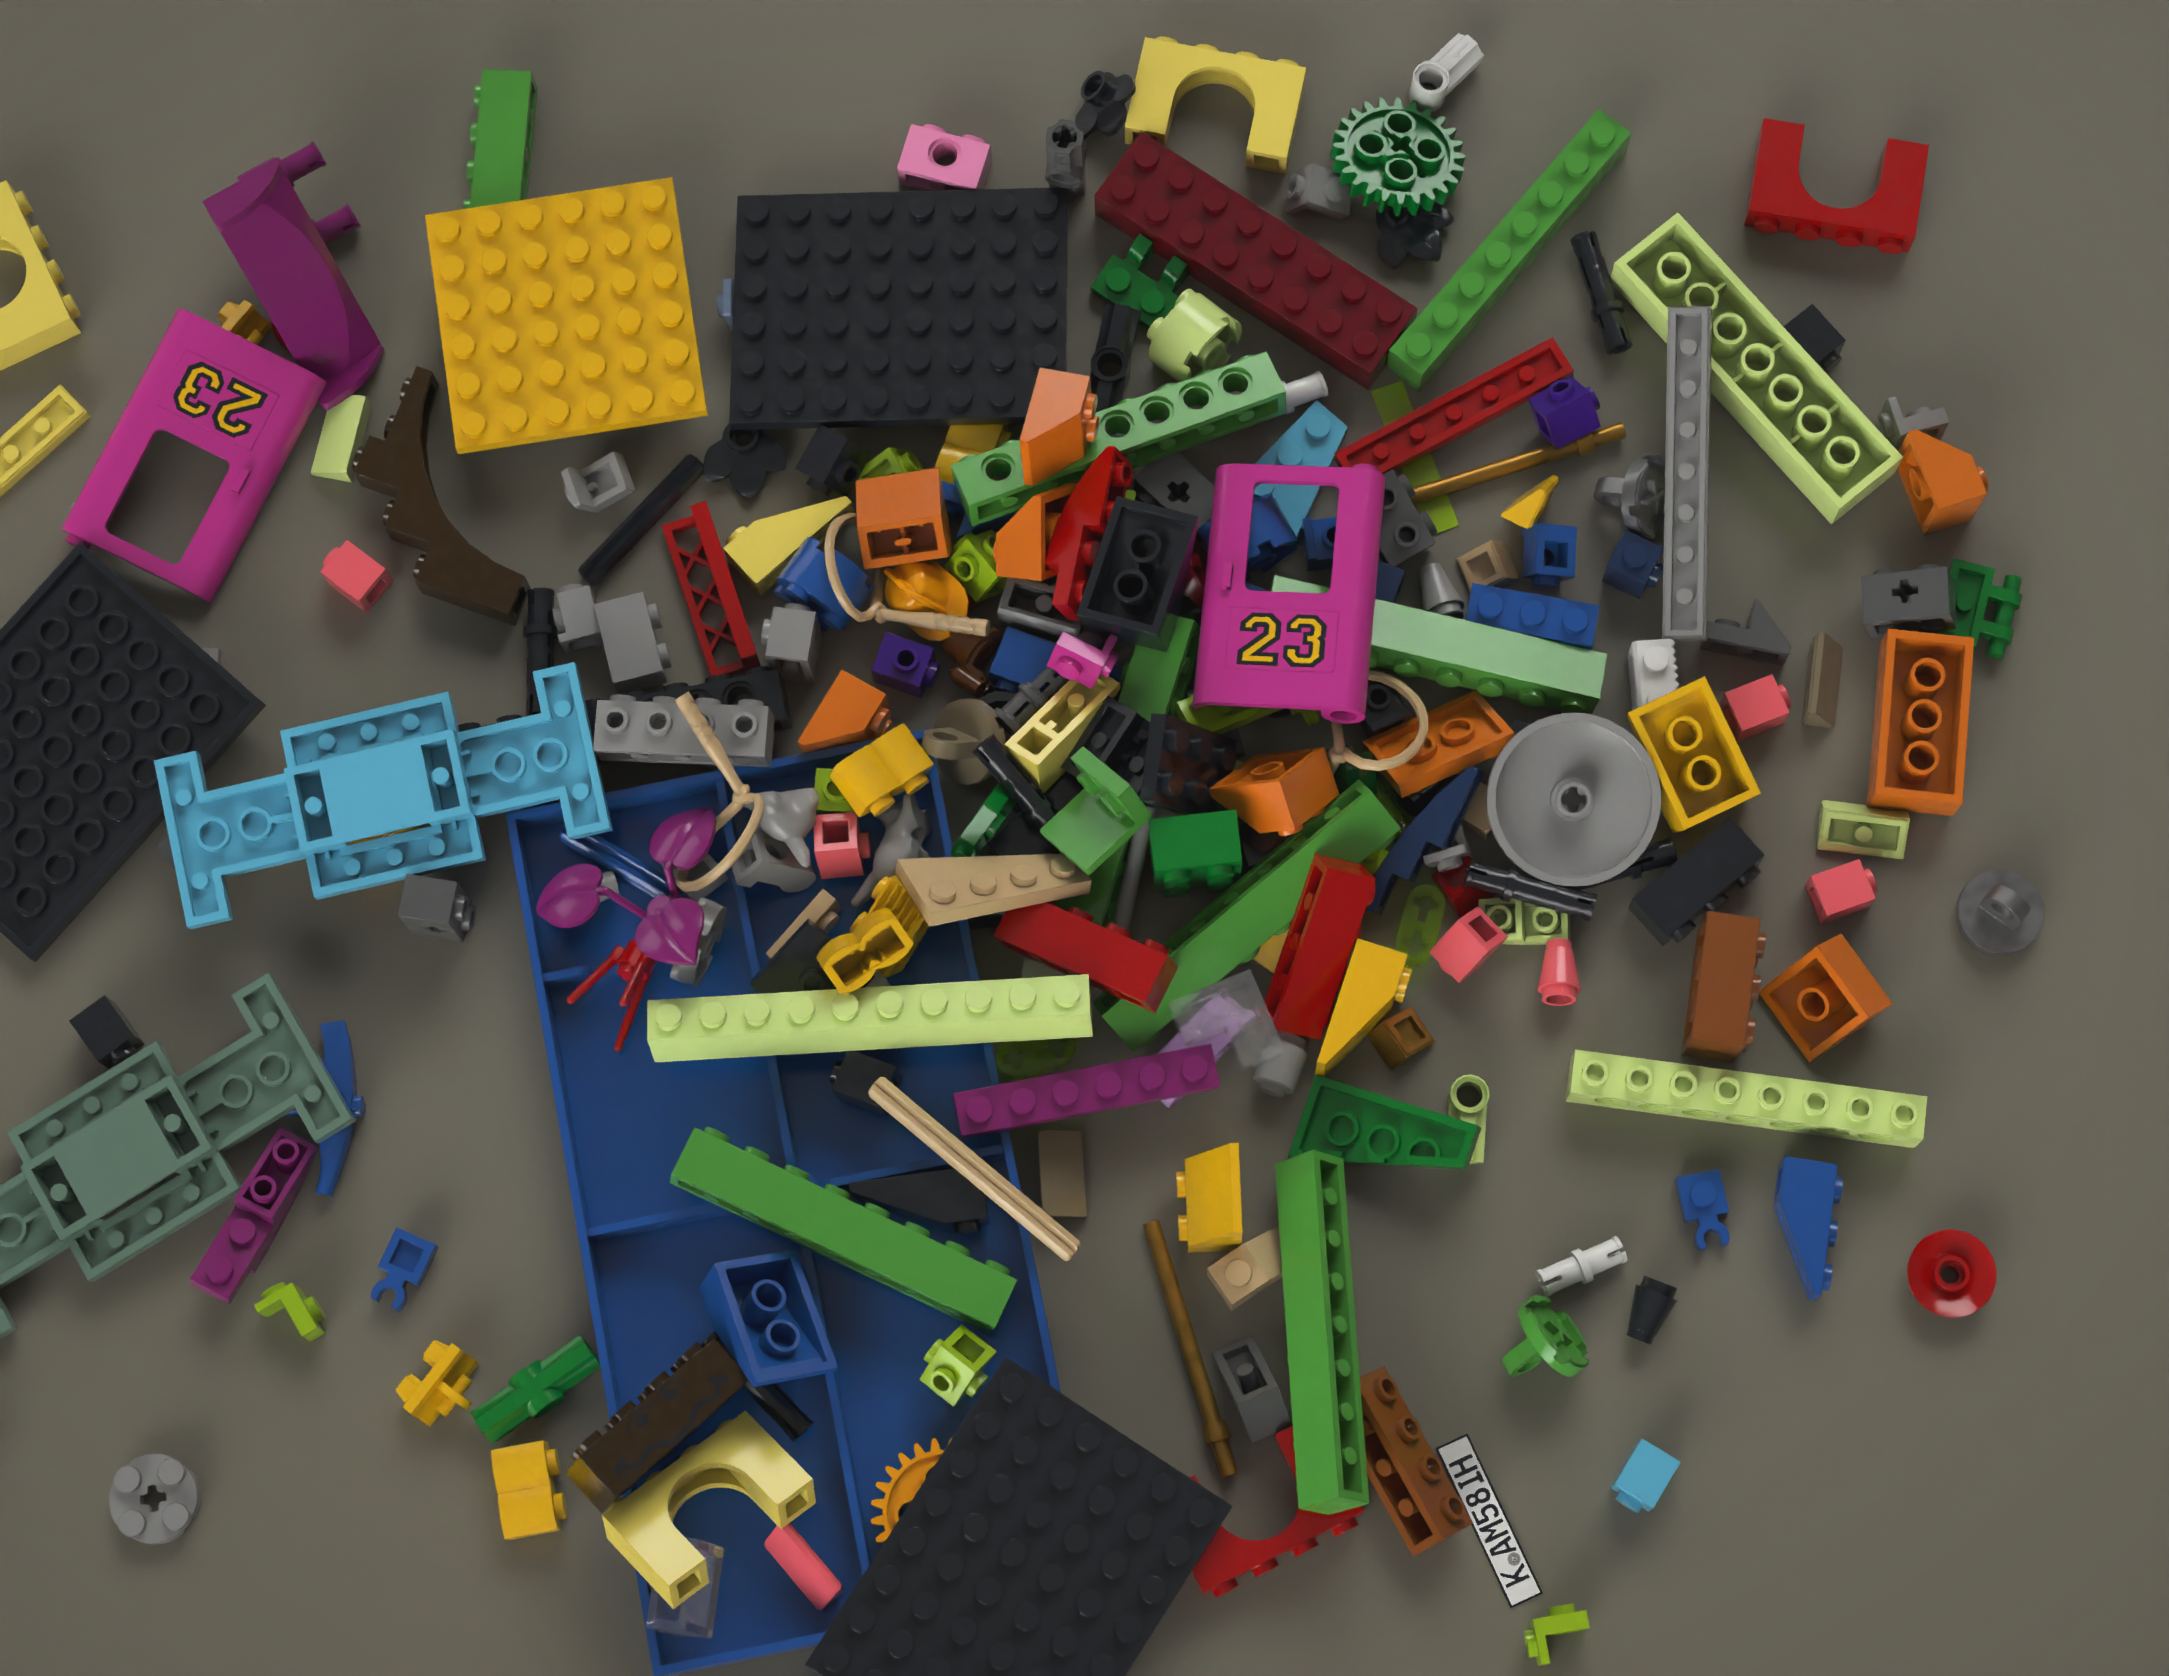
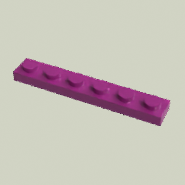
M1206 1044L953 1093L952 1098L960 1137L965 1139L1217 1090L1220 1088V1081L1212 1045Z

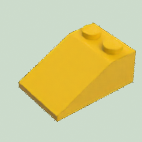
M1705 676L1626 713L1634 737L1645 748L1657 771L1661 789V810L1673 834L1686 830L1761 794Z
M1357 938L1317 1060L1315 1075L1326 1077L1391 1012L1394 1001L1403 1002L1413 970L1405 967L1408 954Z
M1228 1143L1186 1158L1185 1171H1176L1177 1198L1186 1197L1187 1215H1178L1179 1241H1188V1253L1233 1251L1241 1246L1243 1229L1239 1143Z

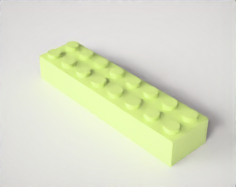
M1678 212L1614 262L1610 277L1613 286L1666 344L1668 336V307L1711 306V393L1831 525L1895 474L1903 456Z

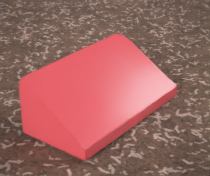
M791 1523L782 1529L778 1526L774 1528L764 1542L765 1548L814 1607L819 1611L824 1610L845 1592V1587Z

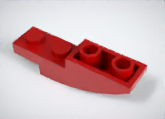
M1107 446L1079 480L1058 519L1048 548L1045 565L1057 576L1052 605L1069 621H1080L1076 614L1116 497L1125 498L1126 490L1132 483V464L1115 446Z

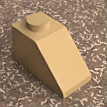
M1279 1226L1245 1242L1207 1268V1276L1231 1311L1282 1278Z

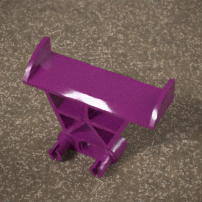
M313 141L310 145L282 160L279 157H272L237 176L238 182L202 202L296 363L327 382L318 401L324 410H330L350 397L368 380L378 366L384 348L328 250L330 248L328 243L361 227L350 206L346 204L341 209L315 222L314 219L311 220L293 188L296 180L327 165Z

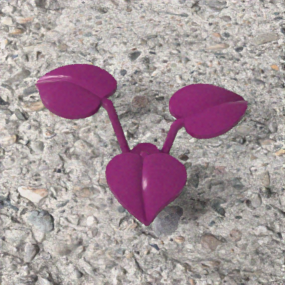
M708 808L678 813L666 819L654 831L650 841V854L656 862L666 863L664 874L670 890V896L660 895L655 897L649 903L647 911L610 888L600 887L603 873L597 866L578 864L561 871L546 885L538 900L536 914L556 927L571 928L579 926L595 914L600 904L599 896H606L642 919L636 928L635 943L643 954L668 964L696 965L698 946L704 928V912L696 901L683 898L678 892L673 870L674 867L681 870L692 869L706 856L715 834V813L712 809Z

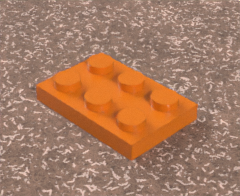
M1474 690L1428 711V735L1423 747L1406 763L1380 772L1401 798H1404L1445 778L1459 774L1470 766L1498 756L1502 748L1515 733L1477 690ZM1412 718L1364 740L1365 751H1371L1373 760L1388 759L1402 753L1417 736L1419 731L1418 718Z

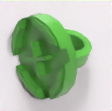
M1536 1294L1519 1306L1518 1316L1527 1338L1509 1351L1501 1360L1510 1377L1520 1376L1532 1370L1544 1360L1560 1374L1568 1377L1575 1376L1589 1365V1359L1583 1358L1588 1351L1586 1342L1579 1329L1561 1309L1554 1312L1548 1307L1552 1303L1548 1297Z

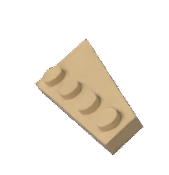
M1064 854L897 859L896 862L897 876L929 927L1089 894L1092 881L1089 875L1083 872Z

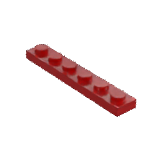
M1551 337L1335 452L1334 460L1338 467L1370 464L1377 467L1378 471L1382 474L1392 469L1396 472L1527 402L1529 398L1548 389L1552 383L1571 376L1573 377L1574 369L1555 339Z

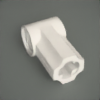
M1458 33L1429 61L1419 64L1413 72L1409 91L1410 103L1413 100L1416 101L1417 110L1423 112L1428 107L1432 108V112L1440 109L1445 101V97L1483 62L1484 54L1481 52L1478 43L1468 34L1462 35ZM1429 83L1436 86L1437 89L1427 90L1421 84Z

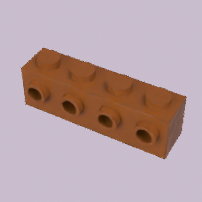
M1385 1366L1360 1376L1367 1475L1414 1557L1472 1525L1473 1522L1466 1511L1463 1501L1458 1497L1443 1471L1441 1462L1434 1455L1421 1432L1419 1423L1412 1416L1399 1393L1396 1382L1390 1377Z

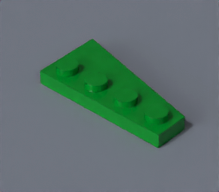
M1315 1075L1288 1158L1316 1150L1343 1158V1163L1468 1170L1481 1127Z

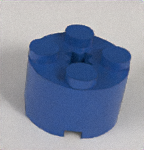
M1270 493L1259 497L1253 502L1246 581L1251 580L1248 572L1261 568L1264 572L1273 569L1289 558L1297 550L1295 544H1299L1278 502ZM1211 521L1203 524L1197 530L1207 552Z
M807 537L777 577L776 582L778 585L774 593L787 604H802L808 606L811 609L810 611L816 612L821 630L827 631L829 627L837 631L840 629L844 630L853 618L845 612L834 594L826 570L825 554L817 549L821 541ZM835 550V562L840 581L847 597L854 607L859 610L875 589L874 583L864 584L869 578L868 575L850 559Z

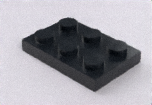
M1152 713L1139 800L1181 815L1227 811V808L1211 797L1209 789L1233 771L1237 759L1235 750L1237 741L1168 714Z

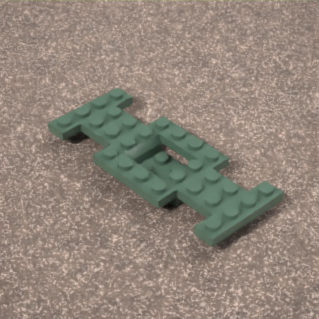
M266 973L231 995L252 1032L182 1075H179L162 1043L155 1041L7 1132L24 1164L20 1166L22 1173L0 1185V1290L69 1247L87 1280L95 1282L237 1195L242 1186L223 1153L294 1109L297 1110L314 1142L318 1144L356 1122L355 1117L271 973ZM174 1172L180 1174L110 1218L104 1219V1215ZM0 1296L1 1340L17 1330L18 1327Z

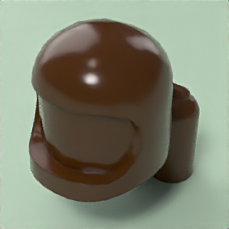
M990 627L987 637L950 632V637L941 641L944 653L959 665L949 669L951 680L977 698L994 692V688L988 684V677L981 669L997 651L1002 641L1003 633L994 627Z

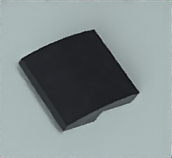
M1107 696L1060 768L1076 778L1081 772L1071 760V757L1079 749L1085 747L1130 784L1140 798L1150 722L1137 712Z

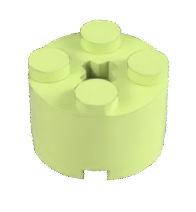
M1186 289L1180 294L1174 308L1165 319L1163 317L1157 318L1148 329L1147 338L1151 340L1149 359L1176 381L1188 380L1195 377L1201 371L1224 367L1231 357L1226 350L1231 340L1238 345L1242 326L1237 320L1201 293H1195L1192 289Z

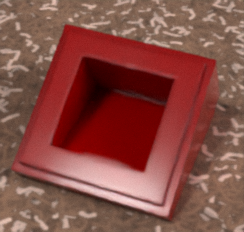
M1470 856L1462 858L1463 865L1443 872L1436 871L1431 875L1441 893L1460 918L1479 906V899L1495 897L1493 893L1463 886L1464 879L1467 877L1466 871L1472 859Z

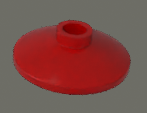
M1945 1229L1929 1234L1915 1246L1907 1264V1280L1915 1299L1925 1309L1938 1316L1961 1318L1975 1313L1989 1301L1996 1286L1997 1270L1989 1249L1977 1237L1965 1231ZM1944 1268H1950L1955 1272L1956 1281L1954 1283H1946L1942 1279L1941 1272Z

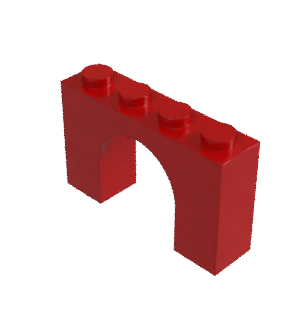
M1768 118L1763 119L1758 133L1744 226L1753 227L1756 231L1765 234H1773L1778 231L1792 233L1802 240L1812 241L1819 238L1835 240L1839 245L1845 247L1872 246L1887 254L1909 252L1916 237L1929 150L1928 144L1888 138L1880 157L1874 195L1864 203L1851 208H1833L1818 202L1810 196L1801 182L1799 160L1805 124Z
M1292 1425L1276 1433L1274 1440L1297 1484ZM1195 1475L1189 1477L1199 1484ZM1362 1506L1327 1515L1298 1509L1293 1521L1285 1530L1265 1540L1243 1539L1233 1535L1220 1525L1191 1572L1203 1595L1212 1591L1214 1597L1218 1598L1239 1587L1236 1578L1250 1571L1257 1578L1279 1566L1276 1558L1290 1551L1293 1552L1296 1558L1318 1547L1317 1537L1331 1530L1334 1536L1338 1537L1359 1526L1356 1518L1361 1516L1364 1510Z

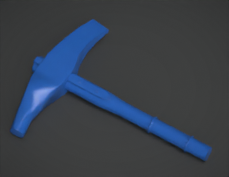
M345 1020L321 1023L320 1028L324 1042V1065L355 1119L363 1118L364 1113H366V1104L364 1103L363 1096H357L355 1062ZM294 1109L283 1117H300V1115ZM356 1122L320 1143V1175L316 1194L333 1197L351 1145Z

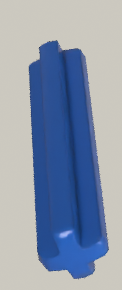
M564 826L559 838L563 844L605 869L613 871L615 875L654 898L660 895L670 896L666 877L661 872L597 834L570 840L567 836L566 827Z

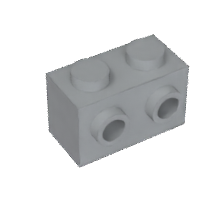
M644 592L594 604L612 682L617 693L624 694L667 683L665 669L672 667L666 642L658 644L655 629L662 628L657 604L649 605Z
M788 603L785 605V608L773 606L771 620L765 619L763 622L761 644L766 645L765 657L769 667L772 670L778 669L785 681L815 685L823 634L816 612L810 611L811 609L808 606L797 603Z

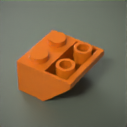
M940 467L855 481L857 531L864 570L945 558L953 552Z

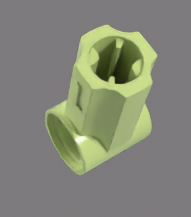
M1472 1074L1459 1077L1449 1089L1447 1096L1448 1116L1481 1127L1470 1164H1483L1487 1103L1490 1094L1486 1082L1479 1076ZM1462 1086L1475 1088L1480 1096L1479 1104L1475 1107L1463 1106L1457 1099V1090Z

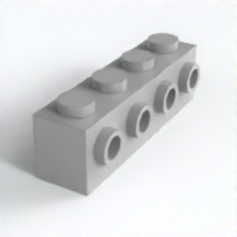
M617 694L611 695L610 700H597L593 751L601 761L715 765L674 700L677 698L656 696L653 697V702L636 701V698L633 696ZM714 698L695 699L703 716H705L722 744L732 766L771 767L775 716L769 706H764L762 701L753 699L739 700L738 705L721 704L720 700Z

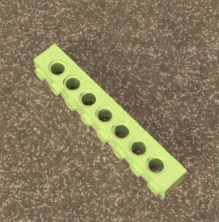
M1575 1049L1570 1059L1566 1102L1915 1148L1924 1139L1927 1096Z

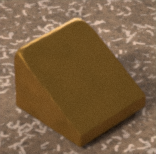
M1411 1006L1381 1022L1368 1035L1370 1042L1391 1070L1401 1066L1436 1042Z

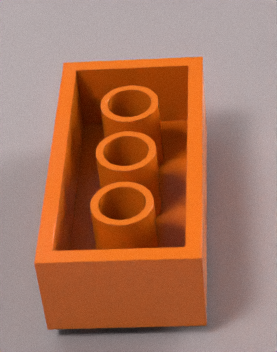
M1887 629L1879 643L1867 807L1954 816L1962 805L1974 638Z

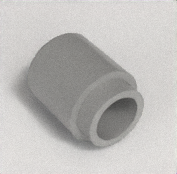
M1278 1030L1274 1032L1272 1039H1267L1253 1076L1254 1081L1260 1084L1258 1088L1260 1092L1279 1099L1283 1098L1284 1093L1293 1094L1295 1092L1308 1053L1305 1051L1307 1041L1292 1033Z

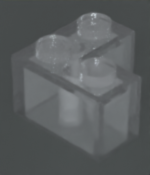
M1251 969L1173 1000L1168 1004V1010L1184 1048L1191 1047L1226 1032L1242 1072L1281 1057L1284 1054L1285 1049Z

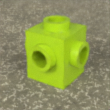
M992 529L977 535L971 532L963 536L953 547L956 552L945 564L976 603L1001 594L1004 591L1008 578L996 576V562L993 558L996 534Z
M961 1324L945 1341L939 1338L932 1345L923 1359L928 1363V1366L919 1380L954 1407L966 1394L974 1398L989 1378L983 1372L997 1351Z

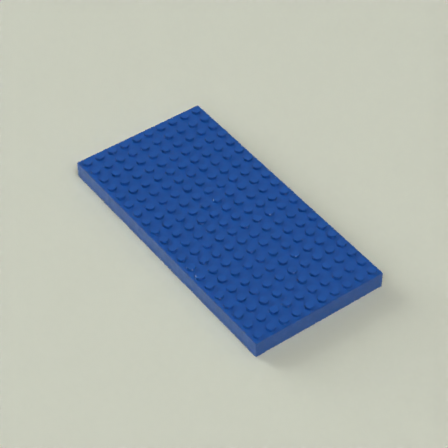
M929 728L911 732L920 746L924 732L929 730ZM876 739L773 759L771 767L737 766L733 768L741 782L750 786L749 793L785 792L815 788L816 768L834 769L835 765L862 747L871 744ZM928 755L934 763V766L927 775L929 782L913 793L919 810L927 809L931 816V832L923 841L921 847L927 851L930 858L951 857L953 845L936 759ZM717 770L607 792L605 797L613 831L597 835L664 874L662 865L656 862L650 854L651 837L657 827L673 815L699 808L712 809L717 817L732 802L733 789L721 771ZM906 791L893 796L896 802L892 806L903 801L904 795L907 794ZM560 802L507 812L506 819L609 1419L630 1400L636 1406L641 1402L637 1397L651 1381L663 1371L669 1376L673 1375L674 1373L670 1368L678 1361L677 1359L696 1342H699L701 1345L715 1331L709 1319L699 1287L714 1263L796 1249L838 1366L836 1372L777 1383L800 1410L814 1422L794 1443L742 1387L727 1403L627 1490L623 1497H627L642 1486L651 1474L664 1470L678 1460L687 1448L700 1444L714 1434L724 1421L734 1419L746 1410L813 1478L816 1504L790 1523L845 1587V1592L824 1610H817L764 1546L765 1540L777 1526L775 1522L749 1496L740 1491L730 1488H711L701 1491L681 1505L675 1515L673 1524L705 1558L709 1583L675 1609H672L636 1570L653 1675L674 1676L816 1647L884 1544L877 1543L875 1539L885 1531L884 1526L871 1524V1519L883 1515V1510L872 1506L871 1500L884 1499L885 1493L876 1487V1482L890 1483L892 1480L885 1467L890 1466L899 1470L902 1467L898 1457L900 1452L910 1460L916 1457L914 1452V1444L916 1443L922 1447L925 1453L930 1452L933 1438H936L940 1449L945 1450L950 1439L953 1438L1005 1357L1061 1393L1030 1232L987 1195L990 1224L980 1225V1232L965 1235L954 1234V1229L946 1230L885 1209L890 1213L888 1219L903 1226H905L906 1222L917 1224L930 1232V1239L945 1245L946 1241L955 1242L970 1251L969 1257L985 1264L986 1260H992L1004 1265L1011 1271L1009 1276L1017 1279V1282L995 1329L990 1335L671 1184V1174L694 1127L702 1131L706 1127L714 1128L730 1138L728 1143L742 1150L746 1146L759 1149L770 1157L768 1162L782 1169L786 1165L797 1167L809 1174L810 1178L808 1181L823 1188L826 1184L837 1186L850 1194L848 1200L865 1207L866 1202L853 1198L850 1193L849 1183L954 1168L889 1113L887 1116L838 1099L831 1090L833 1084L830 1083V1077L835 1063L838 1059L843 1060L847 1051L654 1062L647 1041L648 1000L760 994L750 986V980L769 961L765 953L822 889L832 895L841 908L837 914L839 915V920L828 935L834 939L837 936L850 933V927L855 919L863 911L868 913L875 902L871 897L867 902L858 907L851 906V899L873 871L875 851L885 835L886 828L883 826L882 821L874 817L871 812L860 818L858 817L861 832H869L871 843V858L864 859V876L821 879L814 853V827L804 838L810 852L812 869L816 875L815 882L807 889L798 892H785L777 885L759 881L751 888L739 886L736 884L731 866L725 872L728 880L705 897L727 908V917L719 943H714L710 953L714 957L699 985L694 986L670 978L673 964L657 961L653 968L654 974L645 988L623 1048L617 1052L614 1050V1044L629 1003L626 1007H621L619 1004L628 983L617 974L616 970L619 966L615 964L573 1004H568L566 1000L610 956L616 945L625 948L630 939H635L636 928L642 919L610 898L601 902L595 914L579 926L571 928L556 927L536 914V906L541 893L546 885L561 871L578 864L597 866L602 873L609 870L560 841L559 836L565 826ZM742 807L736 815L714 834L708 853L717 864L723 860L740 838L752 815L750 809ZM615 875L619 895L647 911L648 905L654 897ZM677 887L678 892L681 894V896L683 898H687L686 895ZM964 919L929 927L918 947L914 950V954L906 963L905 968L897 974L886 977L890 986L979 981L968 920ZM992 1043L855 1051L896 1066L903 1076L898 1089L1021 1191L1009 1130L961 1139L952 1098L953 1093L1000 1084ZM963 1324L997 1352L983 1372L989 1378L974 1398L966 1394L953 1407L919 1379L928 1366V1363L923 1359L932 1345L939 1338L945 1341ZM906 1506V1507L902 1510V1512H901V1514H900V1518H901V1516L903 1515V1513L905 1512V1510H906V1508H907L908 1506Z

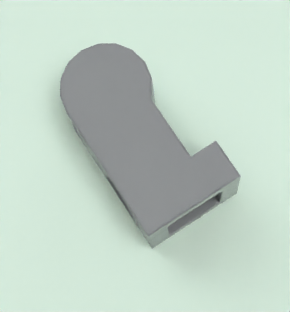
M760 830L755 832L744 852L732 865L736 884L749 888L759 881L777 885L785 892H798L807 889L816 880L815 871L812 869L811 863L808 867H803L785 842L776 840Z

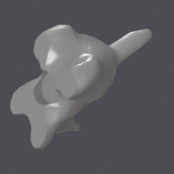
M804 788L785 792L770 791L756 793L763 796L764 813L757 830L766 832L770 837L785 842L798 862L803 867H808L811 859L804 838L816 824V808L820 800L818 792L815 788ZM754 803L744 804L743 808H748L753 812Z
M914 794L904 795L903 801L875 816L882 821L883 826L886 828L885 835L875 851L873 871L851 899V906L858 907L871 898L875 886L883 877L887 876L890 878L896 875L897 859L930 858L927 851L923 850L921 846L931 832V816L927 809L919 810Z

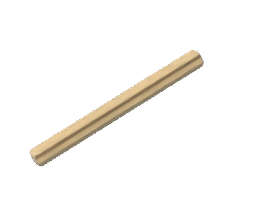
M880 1077L872 1084L868 1091L869 1097L1060 1258L1068 1261L1077 1253L1081 1244L1076 1237L885 1077Z

